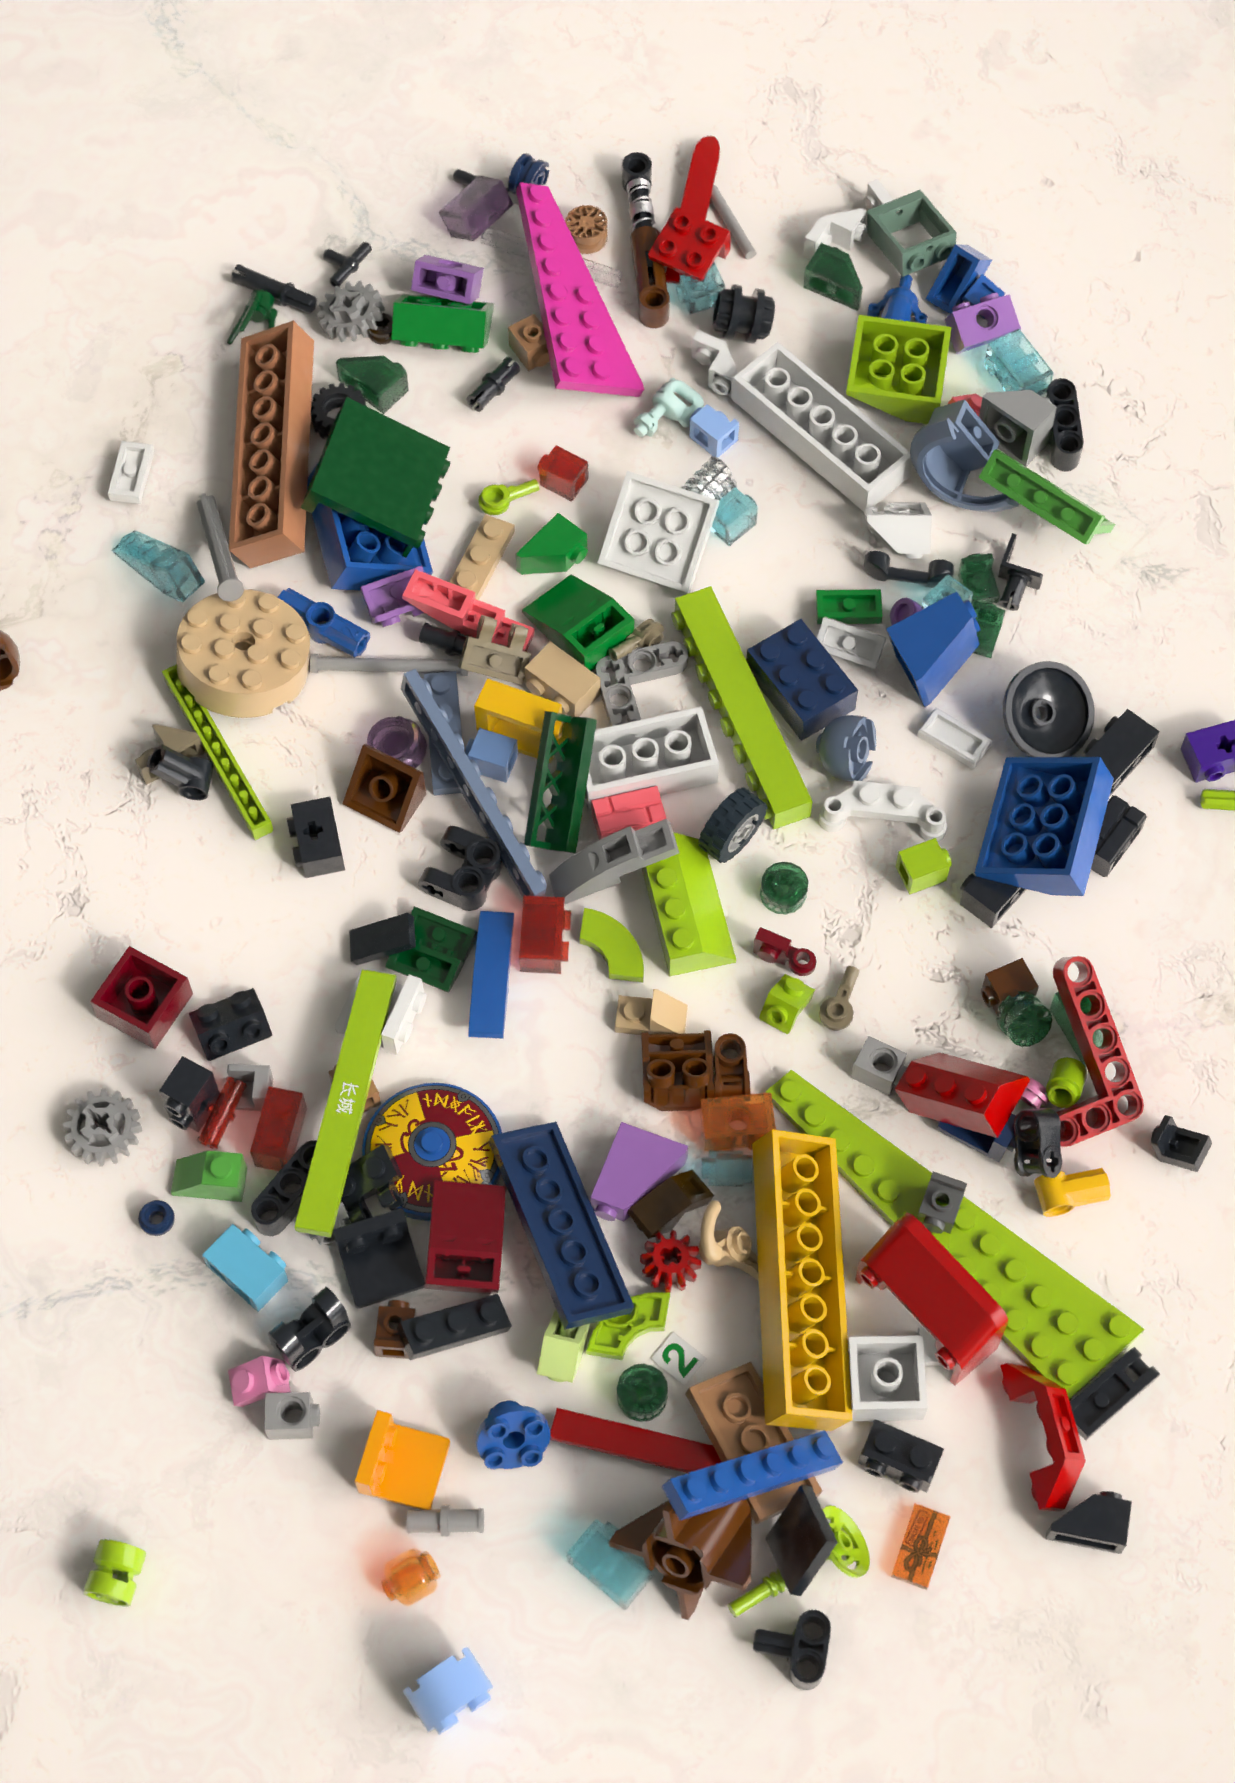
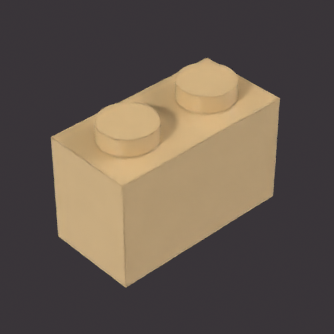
M551 641L524 667L525 683L529 691L534 695L543 696L545 699L562 704L563 715L579 717L601 695V678Z

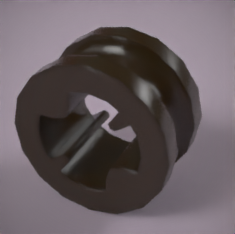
M382 313L383 321H375L377 327L383 326L384 329L386 326V331H381V328L379 331L377 329H368L370 339L376 344L383 345L393 341L391 340L393 317L386 313Z

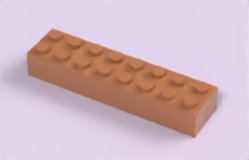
M294 320L241 338L229 550L250 569L303 553L305 549L306 510L300 507L308 485L314 340Z

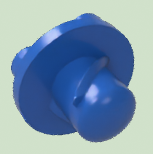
M502 1401L490 1409L488 1417L479 1426L476 1433L477 1450L480 1457L484 1460L486 1467L490 1469L532 1467L542 1461L543 1453L550 1442V1428L545 1416L538 1410L528 1406H521L515 1401Z

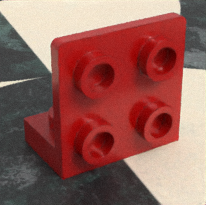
M675 207L650 249L648 257L650 260L702 282L716 257L725 259L730 252V231Z

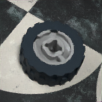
M745 787L738 788L721 802L709 820H707L698 840L699 847L720 863H726L728 860H731L749 843L762 824L763 818L766 815V803Z

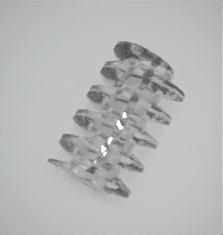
M711 456L709 462H705L701 469L697 470L692 478H689L684 483V486L680 488L720 501V505V498L725 499L728 497L729 490L733 491L737 487V482L728 466L718 457Z

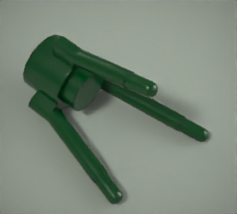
M254 290L251 293L243 314L227 340L229 345L234 342L239 332H244L250 320L262 323L268 319V329L275 327L278 311L273 308L275 299L269 292Z

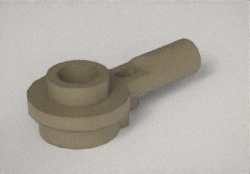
M653 619L645 620L634 629L632 634L627 636L626 641L609 650L610 658L613 661H617L638 647L644 648L659 644L663 639L664 626Z
M854 966L846 967L836 996L828 998L820 1006V1021L830 1030L838 1031L845 1029L853 1020V1007L848 1001L860 972Z

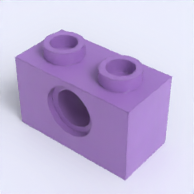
M425 254L415 260L411 291L471 304L479 298L484 268Z
M993 293L981 298V303L971 306L970 302H965L952 308L953 312L944 320L947 327H952L950 338L956 354L1011 337L1021 330L1010 294L999 297L998 293ZM977 315H981L986 319L987 328L981 327L977 323Z

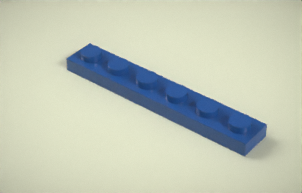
M826 1430L671 1478L662 1485V1488L681 1521L835 1470L844 1462Z

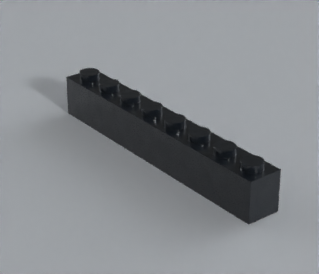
M1128 708L1119 718L1113 716L1104 728L1103 732L1105 734L1099 740L1097 738L1092 739L1083 753L1085 754L1084 757H1101L1114 778L1110 796L1154 748L1160 732ZM971 873L960 887V890L963 891L960 905L990 928H993L1027 889L977 877Z

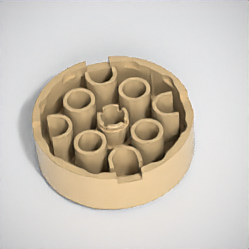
M244 590L239 599L225 601L216 593L192 606L179 625L176 659L179 680L182 686L186 687L195 696V701L210 711L237 718H253L273 713L274 708L286 702L288 704L291 703L299 695L306 683L310 654L308 629L298 612L272 594L255 590Z

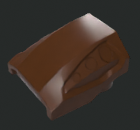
M711 1030L704 1031V1033L648 1035V1032H641L645 1103L660 1111L698 1110L714 1100Z

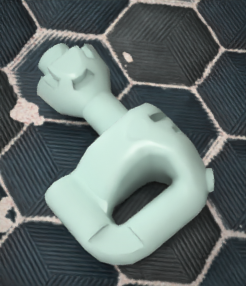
M671 378L653 395L652 403L654 407L649 412L641 413L633 420L636 426L634 432L639 437L644 435L652 437L658 429V420L662 415L671 420L679 421L683 427L687 428L690 426V417L693 412L700 407H704L703 398L685 382ZM674 392H677L692 405L690 407L686 406V404L682 400H680L674 394Z

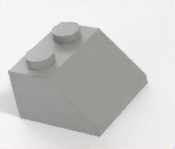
M1032 390L986 393L982 398L979 417L1000 442L998 449L1027 467L1048 445L1057 407L1048 398L1040 396Z

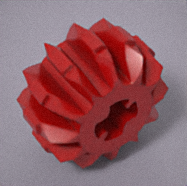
M673 1229L670 1232L669 1239H665L664 1235L658 1232L656 1234V1243L646 1241L645 1250L647 1253L640 1255V1263L645 1265L642 1269L643 1277H653L651 1280L653 1288L658 1287L661 1283H665V1292L670 1293L672 1284H676L678 1289L683 1291L686 1289L685 1280L689 1282L696 1281L697 1274L694 1270L701 1269L702 1261L696 1258L699 1254V1247L697 1245L689 1246L690 1237L688 1234L677 1240V1233ZM673 1257L677 1259V1264L671 1262L668 1266L664 1264V1259L667 1261L672 1260Z

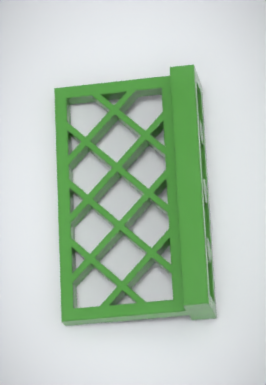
M1000 450L993 451L978 477L1085 545L1090 543L1095 534L1111 533L1116 525L1106 519L1100 512Z

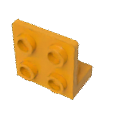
M377 1410L355 1479L358 1493L420 1510L431 1509L450 1448V1439L394 1424L391 1413Z

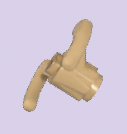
M715 1200L711 1201L703 1214L699 1243L701 1259L707 1265H715L716 1267L728 1265L740 1268L759 1281L758 1256L751 1250L752 1241L750 1236L740 1226L714 1231L716 1219L721 1210V1204Z

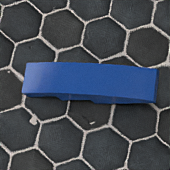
M480 911L468 1037L504 1038L512 958L513 912Z

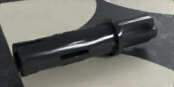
M237 264L234 268L239 274L232 273L231 281L233 283H238L252 290L267 291L275 300L280 301V305L284 307L290 305L306 313H311L316 309L317 298L296 289L294 284L290 282L287 284L282 283L241 264Z

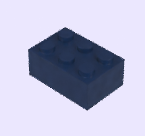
M802 619L797 620L747 649L746 661L758 686L801 741L825 728L833 719L847 715L856 709L858 689Z

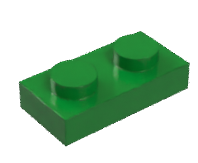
M881 589L816 590L817 625L822 624L824 617L845 624H882Z

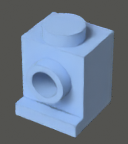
M708 404L703 408L696 409L691 415L689 437L716 459L738 441L739 421L736 419L729 422L724 413L714 410Z

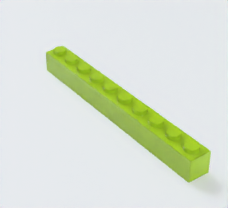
M177 664L163 670L162 674L165 683L193 732L199 735L203 750L214 765L215 771L253 838L257 840L273 832L271 820L208 710L195 701V696L186 687L182 686L177 673Z

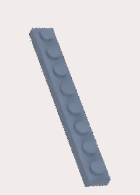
M416 668L404 673L401 691L487 837L498 845L501 860L529 908L542 903L547 888L544 876L539 870L535 871L530 863L528 849L524 843H519L514 836L513 825L509 817L505 814L502 815L498 809L497 799L493 790L490 787H485L480 778L481 773L477 763L473 759L469 760L464 751L465 747L461 736L457 732L453 733L448 724V716L445 709L441 705L437 706L433 699L429 682L425 678L421 679Z

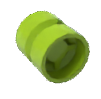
M100 1539L93 1558L97 1568L89 1572L83 1594L104 1603L130 1607L137 1587L133 1577L141 1574L147 1553L127 1543ZM113 1574L117 1575L116 1579L112 1578Z

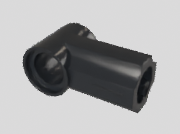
M163 744L155 747L147 761V767L150 769V772L178 786V792L181 796L190 800H205L208 797L214 768L212 762L200 757L188 758Z

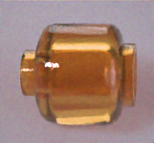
M412 1548L385 1564V1579L381 1581V1585L391 1601L397 1599L404 1606H411L436 1591L440 1571L429 1552L424 1551L422 1553L418 1549Z

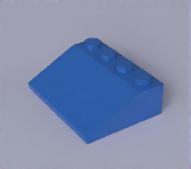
M316 466L314 467V469L312 470V472L310 473V475H309V477H308L307 489H308L309 484H310V482H311V479H312V476H313L314 471H315V469H316ZM318 503L314 509L312 517L331 589L361 591L360 587L419 566L423 567L424 573L432 575L433 570L424 539L418 549L413 547L405 558L402 556L405 543L321 503Z
M1006 757L974 872L975 875L1048 895L1084 896L1114 780L1101 757Z

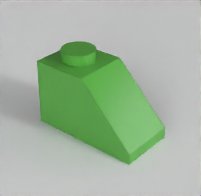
M207 1150L177 1159L171 1195L242 1202L248 1169L243 1154Z

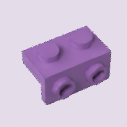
M422 566L360 587L372 624L381 622L382 627H386L400 622L399 615L411 611L413 617L424 613L402 599V595L415 569L424 572Z

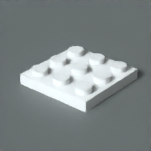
M627 471L597 564L690 593L720 501Z

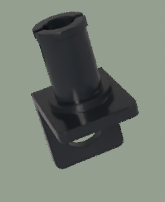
M1014 533L1010 537L998 577L1008 580L1002 597L999 600V605L1007 609L1009 600L1013 597L1010 606L1011 611L1019 609L1026 586L1040 590L1043 580L1042 573L1009 563L1016 543L1017 534Z

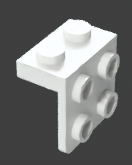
M360 974L357 976L335 1023L336 1032L343 1036L346 1032ZM408 975L404 986L396 983L386 1025L381 1033L382 1041L379 1049L398 1055L402 1044L408 1041L412 1032V1022L415 1015L422 1011L427 997L423 990L421 978Z

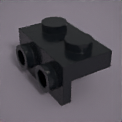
M254 988L236 992L231 997L213 1004L203 1005L198 1010L188 1013L208 1061L272 1036L264 1009Z

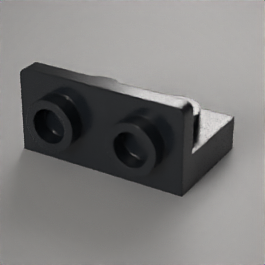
M875 1419L864 1448L861 1451L858 1464L863 1465L864 1471L875 1477L884 1478L886 1475L898 1480L899 1486L908 1491L919 1493L922 1490L927 1493L944 1448Z

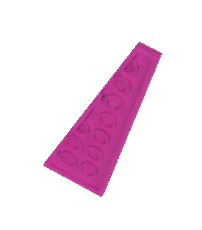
M520 182L516 193L555 388L640 397L644 391L643 383L549 187Z

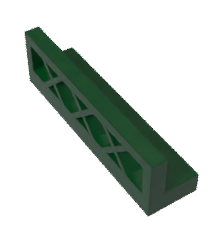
M545 711L524 839L525 846L576 854L597 724L596 719L572 717ZM555 721L563 722L562 735L558 740H556L553 734ZM554 755L557 760L556 770L551 774L548 764L549 759ZM549 788L552 794L551 803L545 807L543 795ZM542 822H544L547 828L544 842L536 840L538 827Z

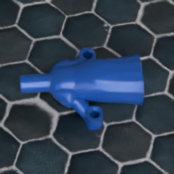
M909 274L904 277L901 276L898 287L888 290L881 301L871 303L868 306L867 316L879 317L880 312L883 310L880 318L911 322V314L913 313L914 322L925 324L927 322V315L922 313L918 307L917 296L910 290L913 278Z

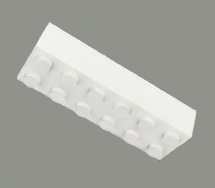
M779 342L772 345L733 377L732 400L863 512H865V508L874 507L910 477L912 465L910 452Z

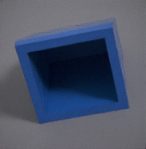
M957 591L886 628L894 654L924 707L933 702L980 645L977 632L981 631L975 619L977 617L976 612L968 599L964 602L962 601Z

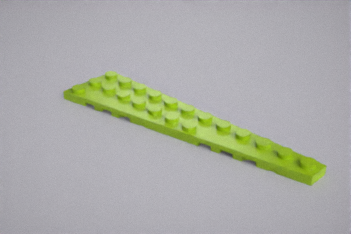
M790 1070L766 1090L765 1097L801 1134L836 1139L838 1172L891 1226L906 1212L914 1215L916 1218L918 1217L932 1172L793 1070ZM964 1196L951 1234L944 1231L943 1233L931 1232L1005 1311L1009 1321L1002 1340L1032 1370L1065 1388L1069 1401L1143 1334L1145 1330ZM935 1200L937 1205L941 1207L948 1205L946 1203Z

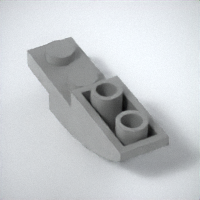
M664 819L636 831L629 826L589 845L567 859L549 874L556 904L560 907L621 883L620 876L679 854L671 823Z

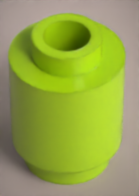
M1064 1057L1054 1063L1046 1085L1048 1099L1054 1106L1069 1108L1079 1101L1088 1075L1087 1069L1081 1061L1071 1057Z

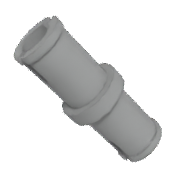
M450 1505L441 1506V1509H408L406 1518L407 1533L440 1532L441 1536H450V1532L483 1533L484 1509H450Z

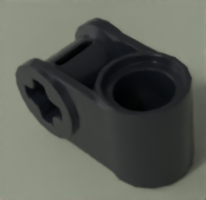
M1050 1108L1020 1111L1016 1115L1013 1124L1015 1132L1014 1167L1016 1172L1024 1177H1029L1033 1173L1042 1174L1047 1178L1057 1177L1062 1168L1060 1117Z

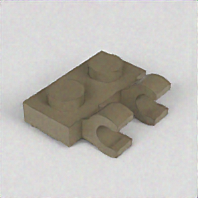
M481 615L477 626L476 638L466 636L458 667L523 685L525 678L524 667L529 663L531 657L530 652L523 651L528 628L512 623L508 635V645L491 642L497 620Z

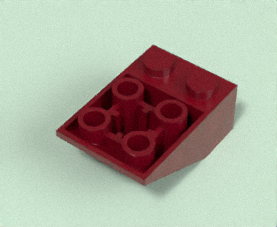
M434 1180L425 1289L483 1294L498 1293L502 1260L506 1186Z

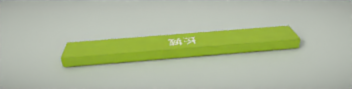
M361 970L294 1226L296 1232L332 1237L382 1041L381 1033L386 1025L397 982L396 975Z

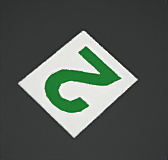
M675 1332L668 1337L651 1358L652 1361L684 1386L708 1359Z

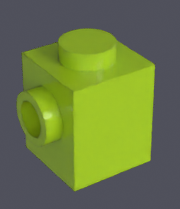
M936 838L898 851L895 867L910 895L947 881L952 862L946 848H941Z

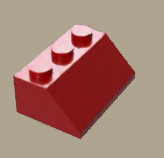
M939 1052L912 1060L895 1087V1091L909 1113L998 1138L1030 1079L1025 1075Z

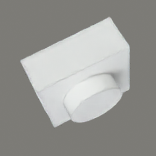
M878 178L868 182L867 194L864 198L867 210L893 200Z

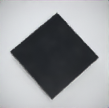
M800 1485L765 1537L789 1594L795 1596H802L838 1543L812 1486Z

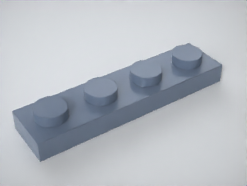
M456 671L424 674V678L431 686L432 697L437 706L441 705L447 713L448 724L453 733L457 732L462 738ZM429 738L434 796L461 793Z

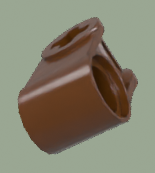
M723 1034L715 1043L714 1103H720L721 1100L743 1099L744 1102H750V1075L747 1069L746 1044L737 1034ZM725 1049H733L739 1055L734 1059H727L723 1057L721 1052Z

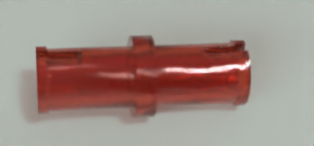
M229 1076L226 1077L225 1084L215 1104L210 1105L208 1109L210 1115L200 1136L196 1140L204 1146L210 1145L209 1148L214 1150L218 1149V1145L229 1122L234 1121L236 1117L234 1111L244 1090L247 1088L245 1083L239 1080L235 1082V1079Z

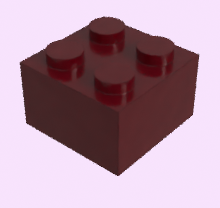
M129 946L90 1003L98 1019L156 1049L192 997L193 991L187 976Z

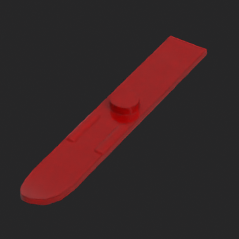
M714 136L701 138L695 146L680 208L705 220L720 158L719 141ZM667 267L665 274L667 283L692 285L693 278Z
M561 1408L556 1409L550 1431V1440L684 1473H690L722 1463L713 1445Z

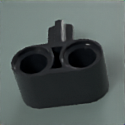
M808 1610L799 1617L792 1635L757 1629L754 1635L753 1650L759 1653L789 1658V1678L792 1684L801 1690L814 1689L820 1684L825 1671L831 1623L823 1612ZM809 1622H814L822 1628L823 1635L818 1639L807 1638L802 1631V1627ZM801 1661H810L816 1666L817 1674L812 1678H804L798 1673L796 1665Z

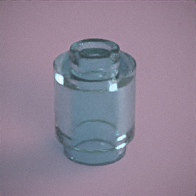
M709 1150V1157H702L701 1179H708V1186L743 1187V1183H752V1155H743V1151Z

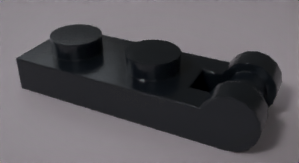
M1136 1347L1129 1350L1070 1402L1077 1431L1085 1441L1161 1375L1154 1366L1149 1367L1141 1359L1143 1355ZM1129 1368L1139 1377L1134 1382L1125 1373Z

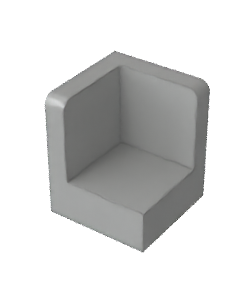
M228 1064L227 1073L230 1079L229 1109L270 1111L274 1079L270 1065Z

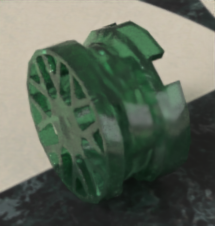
M779 862L767 868L762 876L760 898L765 907L776 914L783 915L795 913L799 910L807 898L809 881L806 873L800 866L791 862ZM780 908L781 912L775 911V909Z
M1018 991V995L1014 997L1009 995L997 1009L1000 1012L999 1017L996 1018L997 1026L1018 1046L1030 1047L1039 1043L1047 1036L1051 1029L1053 1019L1050 1010L1033 993L1028 991Z
M636 1364L625 1369L619 1377L616 1387L617 1403L622 1413L629 1419L638 1422L651 1421L663 1412L668 1400V1385L666 1378L660 1370L648 1364Z

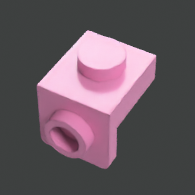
M261 1356L228 1370L234 1406L245 1407L265 1398V1393H291L289 1387L290 1376L283 1360Z

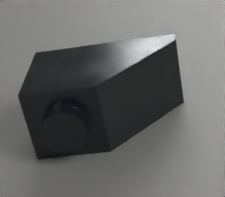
M1101 1491L1100 1495L1093 1494L1054 1521L1046 1533V1540L1121 1554L1127 1546L1132 1501L1124 1500L1121 1494L1111 1491Z

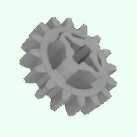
M358 281L355 286H351L350 282H346L343 289L335 286V293L333 295L330 293L325 294L327 302H319L321 311L317 312L320 320L319 323L324 333H328L332 340L338 336L340 342H344L347 337H351L354 342L359 334L367 337V330L369 328L372 330L377 329L375 321H383L384 319L381 313L385 311L379 291L374 290L370 283L364 287L362 281Z
M102 1088L98 1097H95L92 1091H88L87 1101L84 1102L77 1098L75 1102L78 1109H67L66 1111L69 1119L72 1121L63 1123V1128L68 1133L64 1136L68 1146H72L71 1150L75 1157L83 1153L82 1158L86 1164H89L93 1158H96L99 1166L104 1165L105 1158H110L116 1164L118 1163L117 1155L119 1153L128 1157L130 1152L127 1146L129 1144L138 1145L139 1143L134 1133L142 1132L141 1124L137 1122L141 1118L137 1109H133L134 1105L130 1098L122 1101L123 1097L119 1091H116L112 1097H109L106 1088ZM85 1120V1126L80 1130L81 1124ZM95 1122H97L99 1125H102L105 1128L108 1127L110 1133L106 1129L103 1130L101 1127L97 1128ZM125 1125L123 1134L120 1135V1128Z

